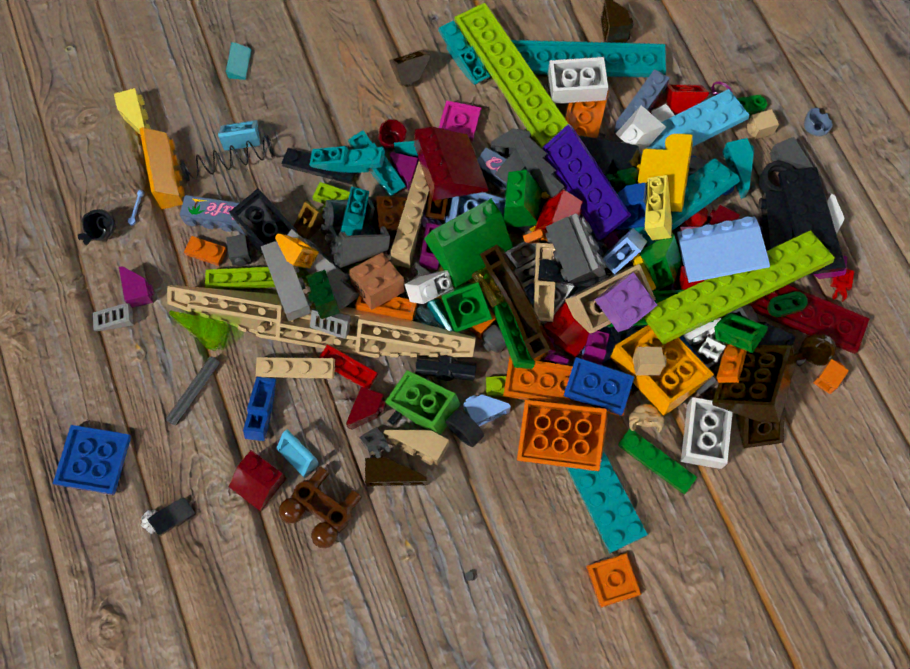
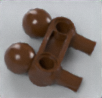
M321 466L309 480H303L296 485L293 494L290 496L291 498H287L281 503L278 513L284 522L294 524L303 518L305 510H307L321 521V523L314 526L311 532L312 542L319 548H329L335 544L338 533L347 527L348 521L352 517L351 511L359 502L361 496L352 490L342 504H338L318 488L329 475V472ZM303 491L310 492L307 498L300 497ZM335 515L343 516L342 521L338 523L333 522L332 518Z

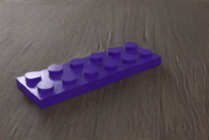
M567 124L542 150L547 153L546 159L556 170L555 173L568 193L583 201L580 208L581 213L590 224L597 238L602 240L629 218L631 214L572 125Z

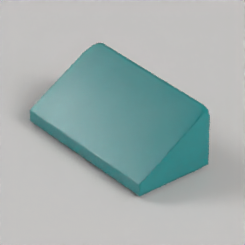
M231 42L226 73L229 79L246 80L251 49L235 42Z
M434 298L428 301L427 307L442 329L455 332L440 299Z

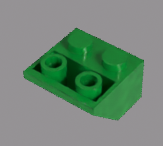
M672 233L671 238L661 239L639 252L656 286V291L674 283L683 263L675 236Z

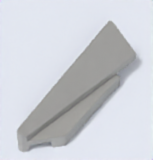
M291 229L287 236L298 238L319 251L311 268L305 269L309 274L326 270L338 308L344 309L359 297L358 292L347 283L350 280V274L343 268L335 265L334 260L312 241L302 238Z

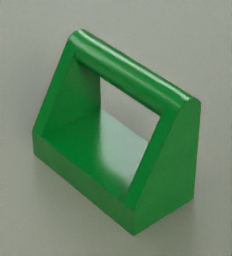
M729 313L718 321L714 327L717 340L751 353L754 352L768 329L766 325L733 313ZM734 322L756 331L750 334L733 328L730 324Z

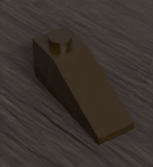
M375 455L365 458V484L367 487L428 485L426 476L386 457L382 458V455L378 459Z

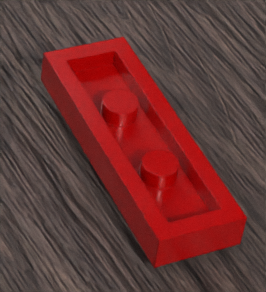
M328 344L319 357L335 359V373L366 389H370L378 376V373Z

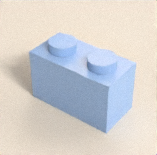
M632 228L604 255L603 259L607 268L614 274L617 273L641 252L647 241Z

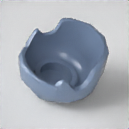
M820 108L810 109L804 119L805 130L814 136L827 135L832 128V121L828 117V113L821 114Z

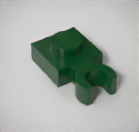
M635 167L618 170L616 176L609 174L606 175V178L614 189L617 188L619 191L628 185L636 184L638 170Z

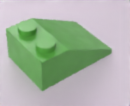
M408 370L385 401L387 405L423 429L431 430L439 435L443 433L447 426L446 420L461 405L455 393Z

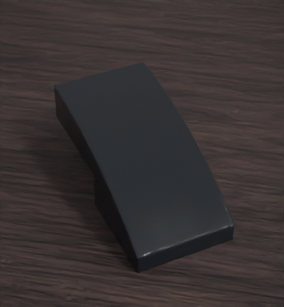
M183 497L147 518V521L157 535L161 537L175 526L183 524L196 515V513Z

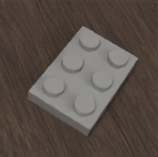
M577 213L569 216L590 270L598 277L606 275L604 268H607L603 257H600L597 252L600 249L597 241L590 235L592 232L590 224Z

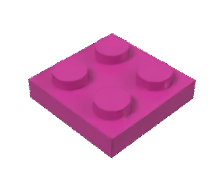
M446 100L439 128L468 134L470 141L473 142L481 114V107Z

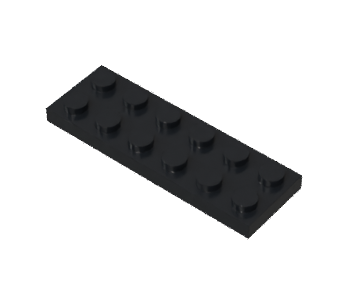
M817 167L780 171L778 178L794 236L798 237L811 230L835 257L833 263L808 275L844 271L846 265Z

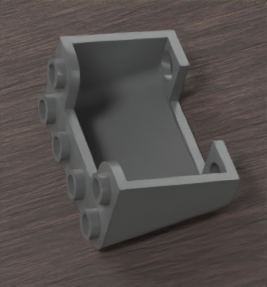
M370 199L367 201L361 234L355 236H347L345 232H340L348 200H326V207L323 208V218L325 221L321 226L322 235H325L326 245H329L330 254L334 256L335 265H338L339 268L388 251L390 235L385 226L381 227L380 234L378 235L373 225L375 207Z

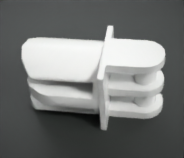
M714 334L706 338L698 353H702L707 358L710 357L715 362H718L726 343L722 344L720 343L721 341L714 340Z

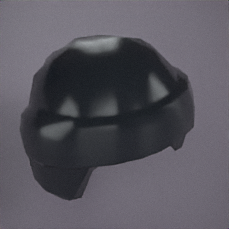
M96 209L86 213L82 218L84 233L78 234V239L83 240L86 246L93 240H106L114 233L116 228L113 216L103 209Z

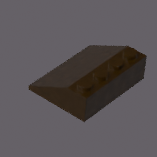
M758 345L753 353L747 351L739 383H719L712 401L713 406L756 421L779 423L796 365L792 346Z

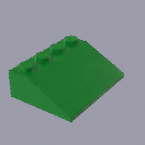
M492 198L433 229L424 238L443 270H448L451 282L455 288L487 270L480 256L481 253L496 244L503 248L505 252L513 248L503 216Z

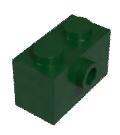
M326 270L307 275L311 290L307 293L310 302L315 303L320 318L324 319L339 314L340 311Z

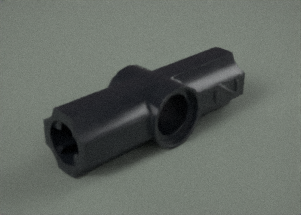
M418 356L416 374L435 376L444 381H451L453 379L475 381L476 363L456 361V359L447 356L439 357V359Z

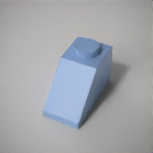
M473 395L464 402L466 414L479 427L510 413L511 408L509 403L485 395Z

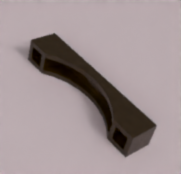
M496 244L481 253L480 256L488 272L496 282L515 317L523 341L532 359L540 361L555 353L556 351L504 249Z

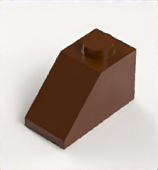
M429 193L426 218L445 220L449 198L433 201L431 193Z

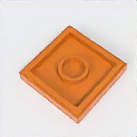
M627 553L586 566L600 608L641 595Z

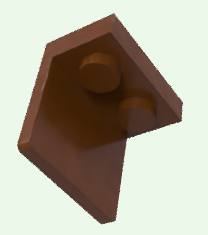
M376 197L373 205L375 207L374 227L378 235L382 226H385L387 231H397L407 197Z

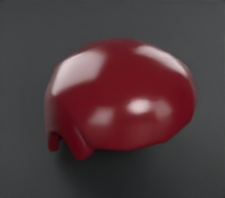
M388 119L381 124L378 139L382 146L388 149H395V142L405 141L406 128L402 122L396 119Z

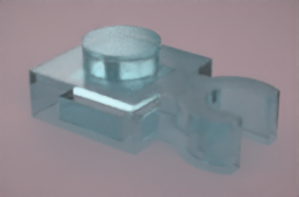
M419 306L415 310L416 318L423 324L444 329L435 321V315L430 309H424L422 306Z

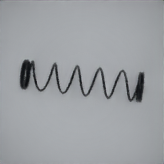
M269 135L263 136V159L260 158V156H259L258 153L256 152V150H255V148L253 147V145L251 144V142L247 140V142H246V153H247V162H246V164L242 161V159H241L240 156L238 155V153H237V151L235 150V148H234L232 145H230V148H229V151H230V168H229V169L226 167V165L224 164V162L222 161L221 157L219 156V154L217 153L216 150H213V168H214V169H213V173H211V172L208 170V168L206 167V165H205L204 162L202 161L201 157L197 154V155H196V165H197V176H196V178H194V177L191 175V173L189 172V170H188L187 167H186V164H185L184 160H183V159H179L181 171H182V174H183V176H184L185 181H186V182L190 181L189 175H190L193 179H195V180L198 178V174H199L198 158L200 159V161L202 162L203 166H204L205 169L208 171V173H210L211 175H214V173H215V153L217 154V156H218V158L220 159V161H221V163L223 164V166H224L227 170H230L231 167H232L231 147H232L233 150L235 151V153H236V155L238 156V158L240 159V161L246 166V165L248 164V142H249V144L251 145V147H252V149L254 150V152L256 153L257 157H258L261 161H264V158H265V143H264V138H266L267 145H268V148H269L271 157H272V158H273V157L275 158L274 150H273V147H272V144H271V140H270Z

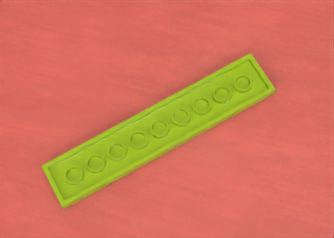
M486 3L455 16V23L471 47L474 48L483 65L526 129L531 132L530 135L536 144L542 149L568 122Z
M810 230L766 251L770 267L707 279L657 303V306L643 318L664 345L833 263L835 257Z

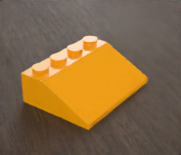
M649 325L616 344L611 355V359L624 373L634 376L633 383L663 416L678 407L714 375L679 338L663 345ZM637 347H662L663 355L666 356V367H663L660 375H635L633 356Z

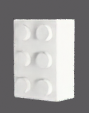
M604 57L551 60L549 62L548 78L551 99L554 104L606 100L608 82Z
M692 397L687 404L681 462L722 469L728 463L732 412L713 406L711 400Z

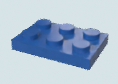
M576 357L563 396L597 408L607 409L609 412L622 416L634 376Z

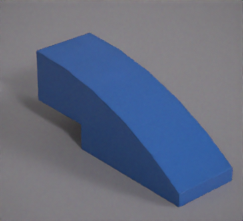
M256 377L247 407L248 415L243 428L245 439L265 441L276 388V379Z

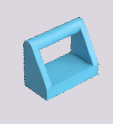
M288 429L282 433L276 448L277 451L306 478L319 465V462Z

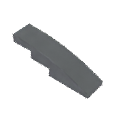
M519 129L513 142L529 173L552 198L560 193L565 186L553 176L556 170L545 161L547 153Z

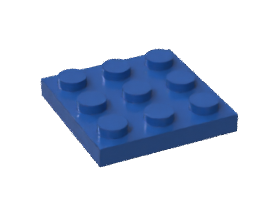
M70 425L53 484L115 495L132 436Z

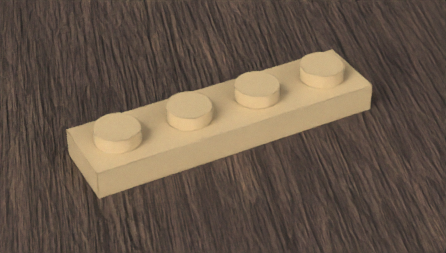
M256 358V377L334 379L335 359Z

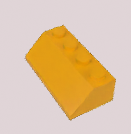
M144 127L139 128L153 196L161 209L182 205V197H185L183 186H180L179 181H182L180 171L176 168L179 162L176 154L174 155L173 150H176L173 139H169L165 132Z

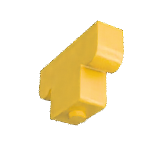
M691 134L669 135L665 140L666 150L644 149L641 164H637L638 184L646 183L647 185L648 178L667 175L671 211L674 212L683 211L693 146V136Z

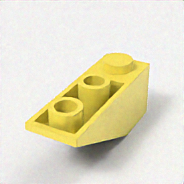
M135 88L114 94L119 113L139 134V128L151 129L150 125L146 123V120H148L147 112L142 107V105H145L144 99L141 94L138 95Z
M667 175L651 177L647 180L645 230L652 240L671 238L672 216Z

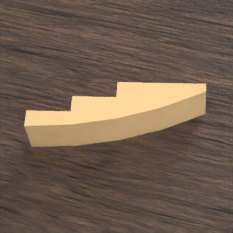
M536 243L533 308L540 321L553 322L555 282L538 280L539 261L541 259L555 261L553 254L555 248L553 244Z

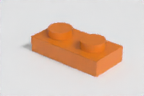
M191 236L184 250L187 256L219 267L227 252L226 247Z

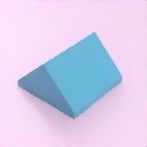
M257 120L221 125L218 132L224 151L229 150L230 145L235 149L246 148L247 140L253 146L260 145Z

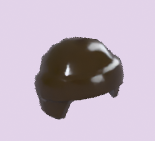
M817 333L806 337L798 353L794 354L797 366H802L806 360L814 365L825 366L835 355L836 345L834 340L825 334Z

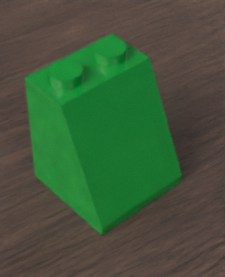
M527 170L508 172L503 213L506 228L536 225L540 216L542 190Z

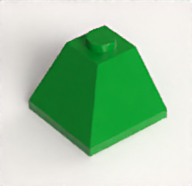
M478 282L456 287L441 295L455 332L492 319Z

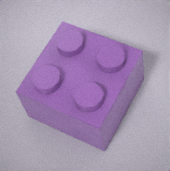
M634 272L622 277L595 299L618 332L629 329L657 306Z

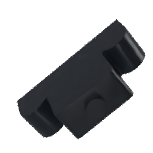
M578 135L605 176L609 174L614 175L618 170L632 167L637 168V164L641 160L639 146Z

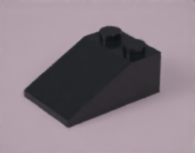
M259 188L229 211L236 223L263 256L261 246L275 242L277 234L288 235L291 229L297 232L293 225Z

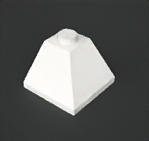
M641 105L616 134L626 144L639 146L641 156L643 150L652 144L666 126Z

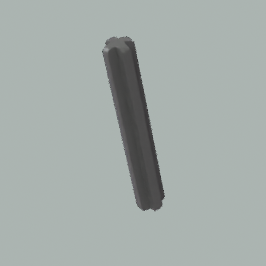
M212 356L209 357L166 417L168 423L172 425L178 423L219 365L218 359Z

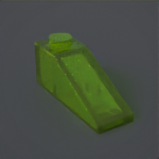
M170 310L169 315L202 343L205 348L212 351H217V349L224 350L230 327L226 322Z

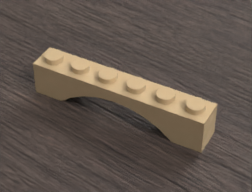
M418 161L391 249L392 265L410 268L420 224L430 193L420 161Z

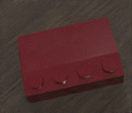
M437 127L415 129L414 146L433 201L488 191L468 134Z

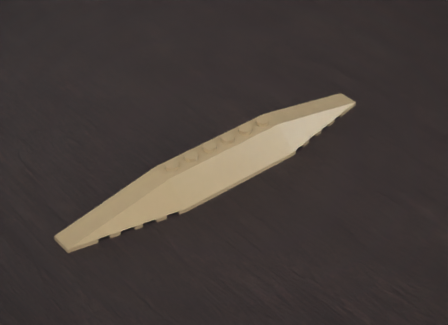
M178 285L167 286V304L188 312H197L200 316L208 319L219 320L224 325L230 324L238 327L237 329L243 332H252L260 338L325 349L328 344L340 352L379 358L380 356L438 357L439 355L473 357L476 337L407 319L345 307L344 309H339V314L349 315L351 320L349 334L344 339L310 328L311 313L288 321L279 295ZM315 303L309 306L310 312L312 308L316 309ZM317 316L316 323L320 324V316ZM324 318V325H327V319Z

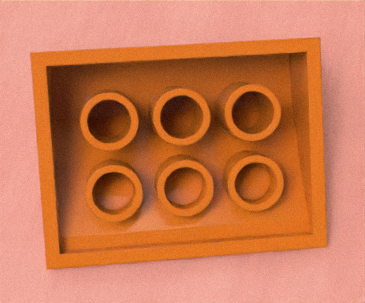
M525 400L517 461L600 472L608 420L607 409Z

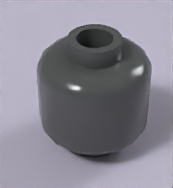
M493 324L482 334L484 340L482 345L488 352L493 350L499 353L506 347L499 325Z

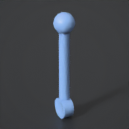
M143 190L137 191L138 197L132 216L128 219L130 225H135L136 223L135 216L141 197L144 196Z

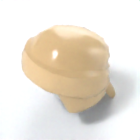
M640 404L629 416V427L632 431H635L637 426L657 427L658 432H661L663 429V415L653 405Z

